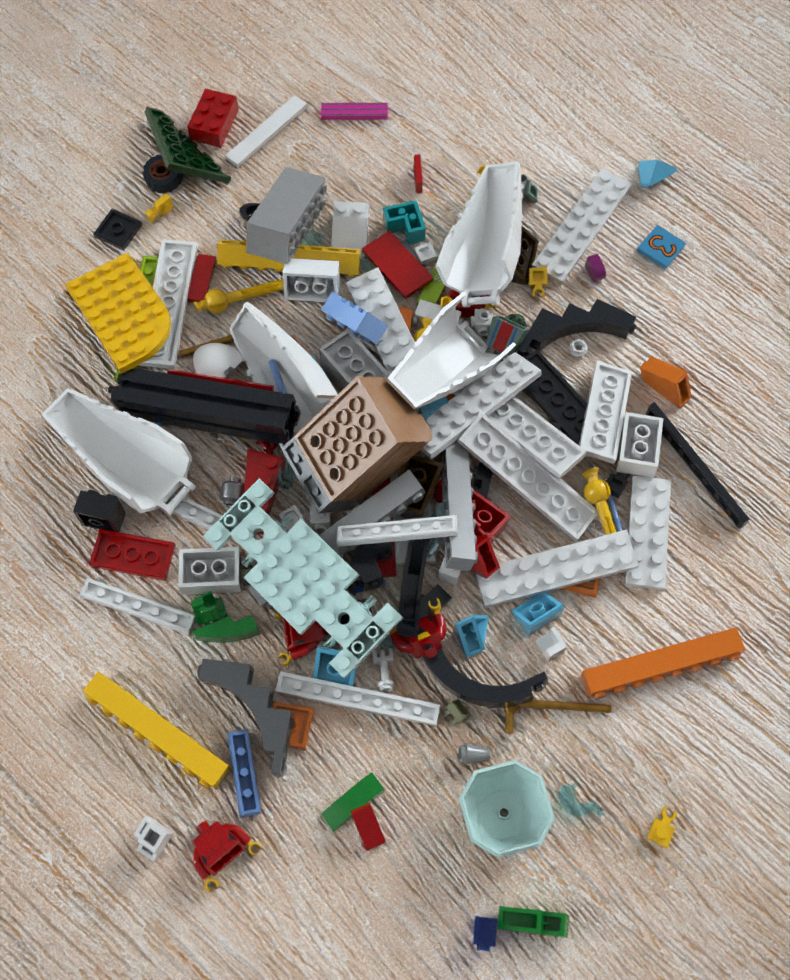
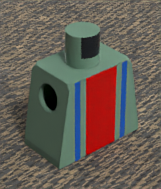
M500 315L493 316L487 346L495 349L493 354L500 355L514 342L516 346L507 354L510 356L517 351L530 329Z

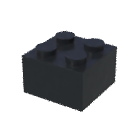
M81 490L73 510L82 526L120 532L126 515L116 496L111 494L106 496L100 495L93 490Z

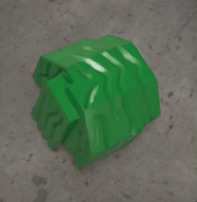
M211 591L200 596L198 595L194 597V600H191L199 625L204 624L206 626L228 617L222 598L213 597Z

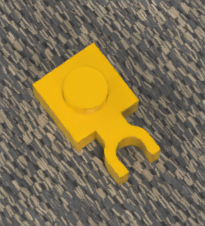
M165 193L153 203L154 207L145 212L148 216L146 218L152 223L158 216L162 217L169 213L174 207L171 196Z
M547 267L529 268L530 288L535 287L532 292L533 299H536L537 292H541L542 298H545L543 287L548 286Z
M665 806L661 811V820L654 819L646 839L664 848H668L675 831V827L671 826L670 823L676 818L678 812L674 811L672 817H667L665 814L667 807Z

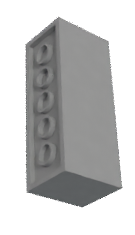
M285 167L247 222L246 253L287 264L291 258H294L296 249L300 248L303 238L307 237L309 228L312 229L314 220L318 219L320 211L325 208L326 200H324V195L327 190L325 177Z
M349 328L319 348L321 368L327 378L340 392L357 376L388 378L390 376L387 370ZM419 408L415 409L417 414H419Z

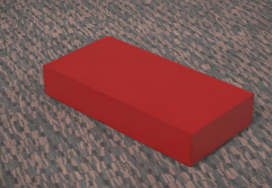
M418 154L414 155L413 164L415 192L422 193L421 155Z
M370 802L350 811L366 851L386 843Z

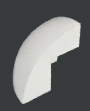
M222 343L202 345L195 350L193 355V363L197 374L222 378L242 362L240 352L237 349Z

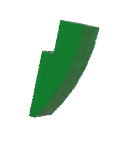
M252 615L233 622L231 616H228L193 631L197 641L213 643L236 642L260 635Z
M371 772L338 798L321 815L334 832L352 818L350 811L369 802L371 803L384 793L385 789Z
M499 906L498 930L568 938L569 915L566 913Z

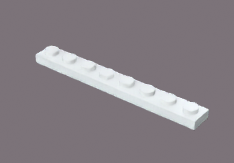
M281 671L275 690L279 694L432 726L437 725L440 704Z

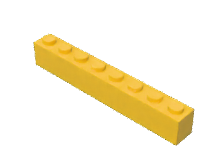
M220 239L217 243V265H222L225 268L240 266L241 269L257 267L258 270L272 268L275 271H283L284 263L246 253L247 241ZM301 245L300 248L296 249L293 259L339 261L340 274L354 277L360 271L361 249Z
M99 671L84 688L83 692L87 695L85 699L93 706H96V704L102 706L101 711L110 718L113 715L117 717L119 725L126 730L128 727L132 728L135 731L133 735L141 741L147 739L151 742L149 746L158 753L162 750L167 754L166 759L174 765L180 763L184 766L182 771L190 777H193L195 774L200 778L199 783L208 790L210 787L216 790L230 772L231 768L229 765Z

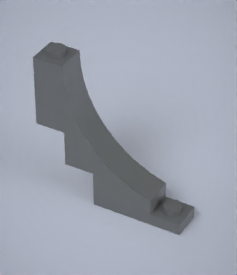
M203 659L202 664L198 666L197 670L199 679L204 684L214 685L227 690L248 706L260 728L264 751L267 754L274 755L270 759L269 770H271L275 777L283 778L294 714L288 710L271 708L274 691L270 687L252 685L254 668L250 664Z

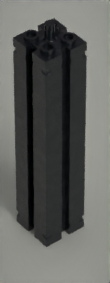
M137 368L130 369L122 374L119 373L117 378L119 386H109L108 392L111 393V400L118 407V410L121 412L125 411L133 417L142 418L150 422L275 444L282 443L285 445L294 437V427L297 426L301 415L293 394H282L281 392Z

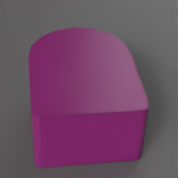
M599 254L588 256L585 267L591 280L596 282L605 279L606 270Z

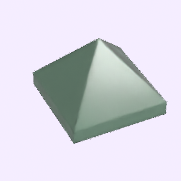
M528 179L525 183L523 195L533 203H537L538 188Z

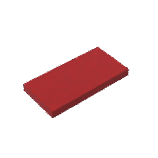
M390 230L362 248L363 254L376 268H379L381 274L404 299H407L433 281L430 273Z
M100 529L89 566L166 581L176 544L169 541Z

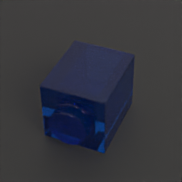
M474 917L472 945L477 946L478 951L490 952V948L496 947V918Z

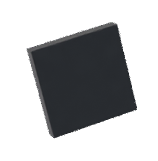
M112 208L93 235L95 238L124 251L141 228L142 222Z

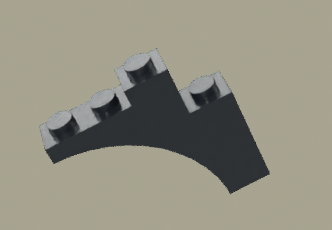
M390 542L357 546L355 554L348 565L359 576L346 590H355L361 584H363L365 591L368 589L375 590L381 584H384L377 562H385L393 556Z

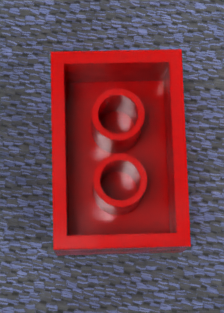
M205 88L187 126L191 140L222 148L239 111L237 96Z

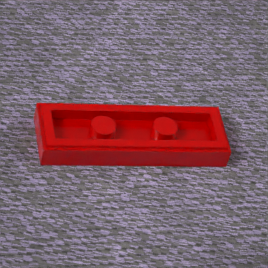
M198 254L189 287L188 302L193 303L205 300V295L209 290L216 256Z

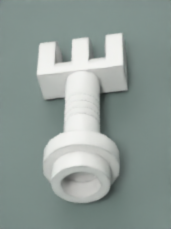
M384 648L380 649L381 656L378 657L377 650L374 649L372 651L373 663L380 664L381 681L378 682V688L382 693L391 692L394 682L389 680L388 663L394 662L393 649L388 648V656H385Z

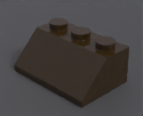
M523 226L521 228L520 255L511 282L528 285L529 268H532L539 240Z
M414 455L401 467L397 478L410 470L426 493L420 501L411 503L407 506L405 512L400 515L396 514V516L409 519L424 515L444 464Z

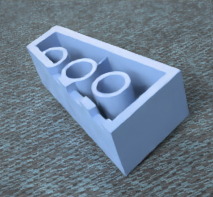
M331 292L321 309L327 314L326 318L334 323L338 320L337 325L345 330L349 327L355 336L360 334L359 338L368 344L370 341L378 344L389 326L334 292Z

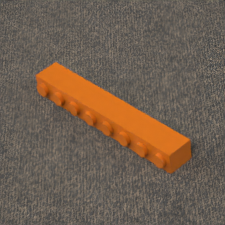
M735 627L583 670L581 678L588 698L595 697V699H600L612 691L615 694L624 692L626 687L633 686L634 688H639L646 685L645 682L651 680L653 683L664 680L665 676L672 675V677H678L684 674L683 671L691 670V672L703 669L704 665L710 664V667L721 664L722 660L729 659V661L741 658L740 655L746 649L738 629Z

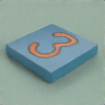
M657 225L637 248V252L666 270L684 249L686 242Z

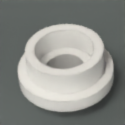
M581 339L573 341L569 346L570 353L575 357L584 356L588 350L587 344Z

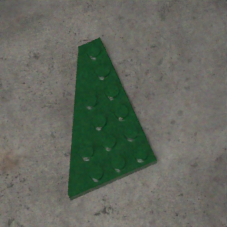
M146 107L145 115L167 170L229 184L231 176L223 174L220 171L221 167L206 152L202 153L197 148L198 144L191 140L182 129L178 130L174 126L175 122L162 110Z

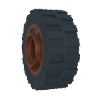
M159 154L151 157L143 166L144 179L149 189L151 188L153 192L163 194L172 192L178 188L183 179V173L167 170L163 158Z

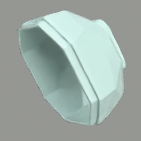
M516 760L474 771L459 797L470 841L497 858L540 847L555 820L542 775ZM506 810L508 815L502 817L500 811Z

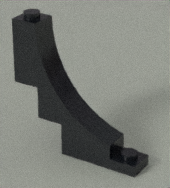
M599 299L595 301L590 312L569 304L562 317L542 308L521 343L517 354L525 358L531 354L533 349L541 351L555 340L583 332L606 333L626 340L628 335L633 334L637 325L634 324L636 316Z

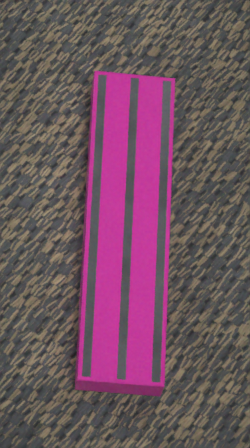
M321 103V120H388V103Z

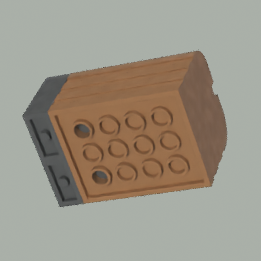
M357 376L281 448L318 513L350 511L354 509L432 440L431 429L422 414H417L415 409L386 381L388 378Z

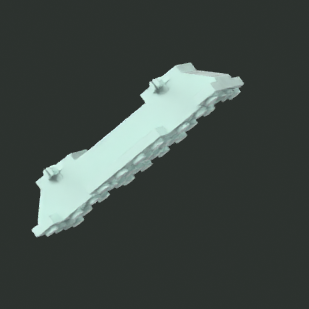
M259 478L203 537L217 551L233 537L249 553L241 563L247 568L254 560L258 562L244 578L299 634L302 635L317 621L331 635L329 640L323 645L326 648H332L338 642L343 647L329 664L343 678H346L386 638L403 617L389 603H386L373 617L369 609L377 600L372 595L364 603H361L349 594L346 589L359 574L302 519L287 531L286 527L294 520L289 514L279 522L261 507L275 493ZM264 531V537L261 540H257V534ZM345 614H349V622L345 625H342L340 621L341 617Z

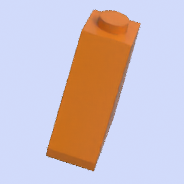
M653 356L640 367L643 381L677 408L681 409L692 397L687 371Z

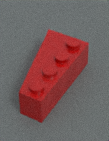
M247 449L244 493L260 478L275 493L261 507L270 515L286 468L284 458Z
M441 479L437 483L433 497L443 507ZM473 489V519L476 520L474 535L488 536L492 544L505 530L511 516Z

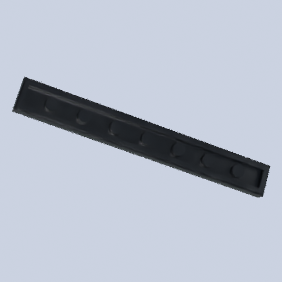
M655 402L650 404L646 415L663 418L662 435L738 529L743 528L750 520L749 517Z

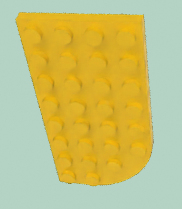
M129 253L121 255L64 284L121 374L152 358L165 344L171 330V316L167 307Z

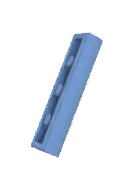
M247 729L228 732L227 737L240 818H249L260 815L261 808L249 731Z

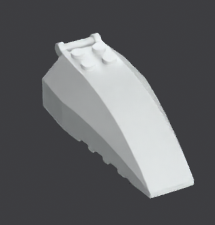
M519 162L486 165L477 181V185L472 190L473 195L471 199L466 201V208L463 213L458 215L459 220L456 226H452L443 243L435 267L445 286L459 293H466L462 299L463 307L478 304L499 305L500 294L513 279L521 248L522 191ZM491 295V296H486V297H472V298H471V296Z
M462 292L439 312L386 380L413 409L441 399L482 378L516 346L513 342L500 355L486 353L490 347L469 326L470 323L465 320L461 325L458 324L455 307L464 298L465 292Z
M249 302L244 303L230 327V332L240 352L242 361L246 362L248 367L247 375L252 377L254 383L274 385V391L279 392L268 363L269 360L275 359L287 393L294 395L296 405L301 411L298 424L294 427L295 436L338 394L323 369L290 335Z
M69 388L41 414L112 494L139 513L161 509L171 516L174 512L173 509L189 492H193L196 488L191 481L186 479L192 460V455L183 441L154 423L142 418L133 417L125 411L116 410L113 406H106L96 399H90L88 396ZM183 485L184 487L167 505L165 502Z

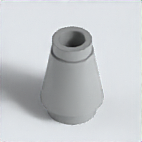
M466 743L464 746L460 745L458 751L459 762L467 765L489 761L490 749Z

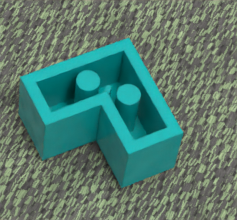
M417 200L383 207V222L386 232L389 230L392 233L404 231L408 245L425 241L426 228Z

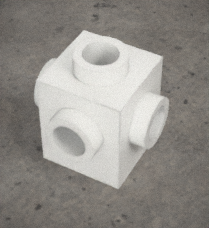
M475 309L474 316H471V327H474V331L480 337H488L493 310Z

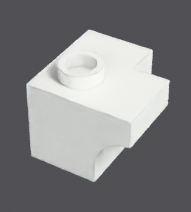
M147 815L134 833L138 838L137 842H139L136 850L155 862L170 840L173 832Z

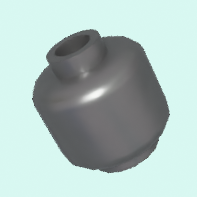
M230 477L229 481L222 483L220 499L224 501L223 504L232 506L244 494L245 484L241 483V479Z

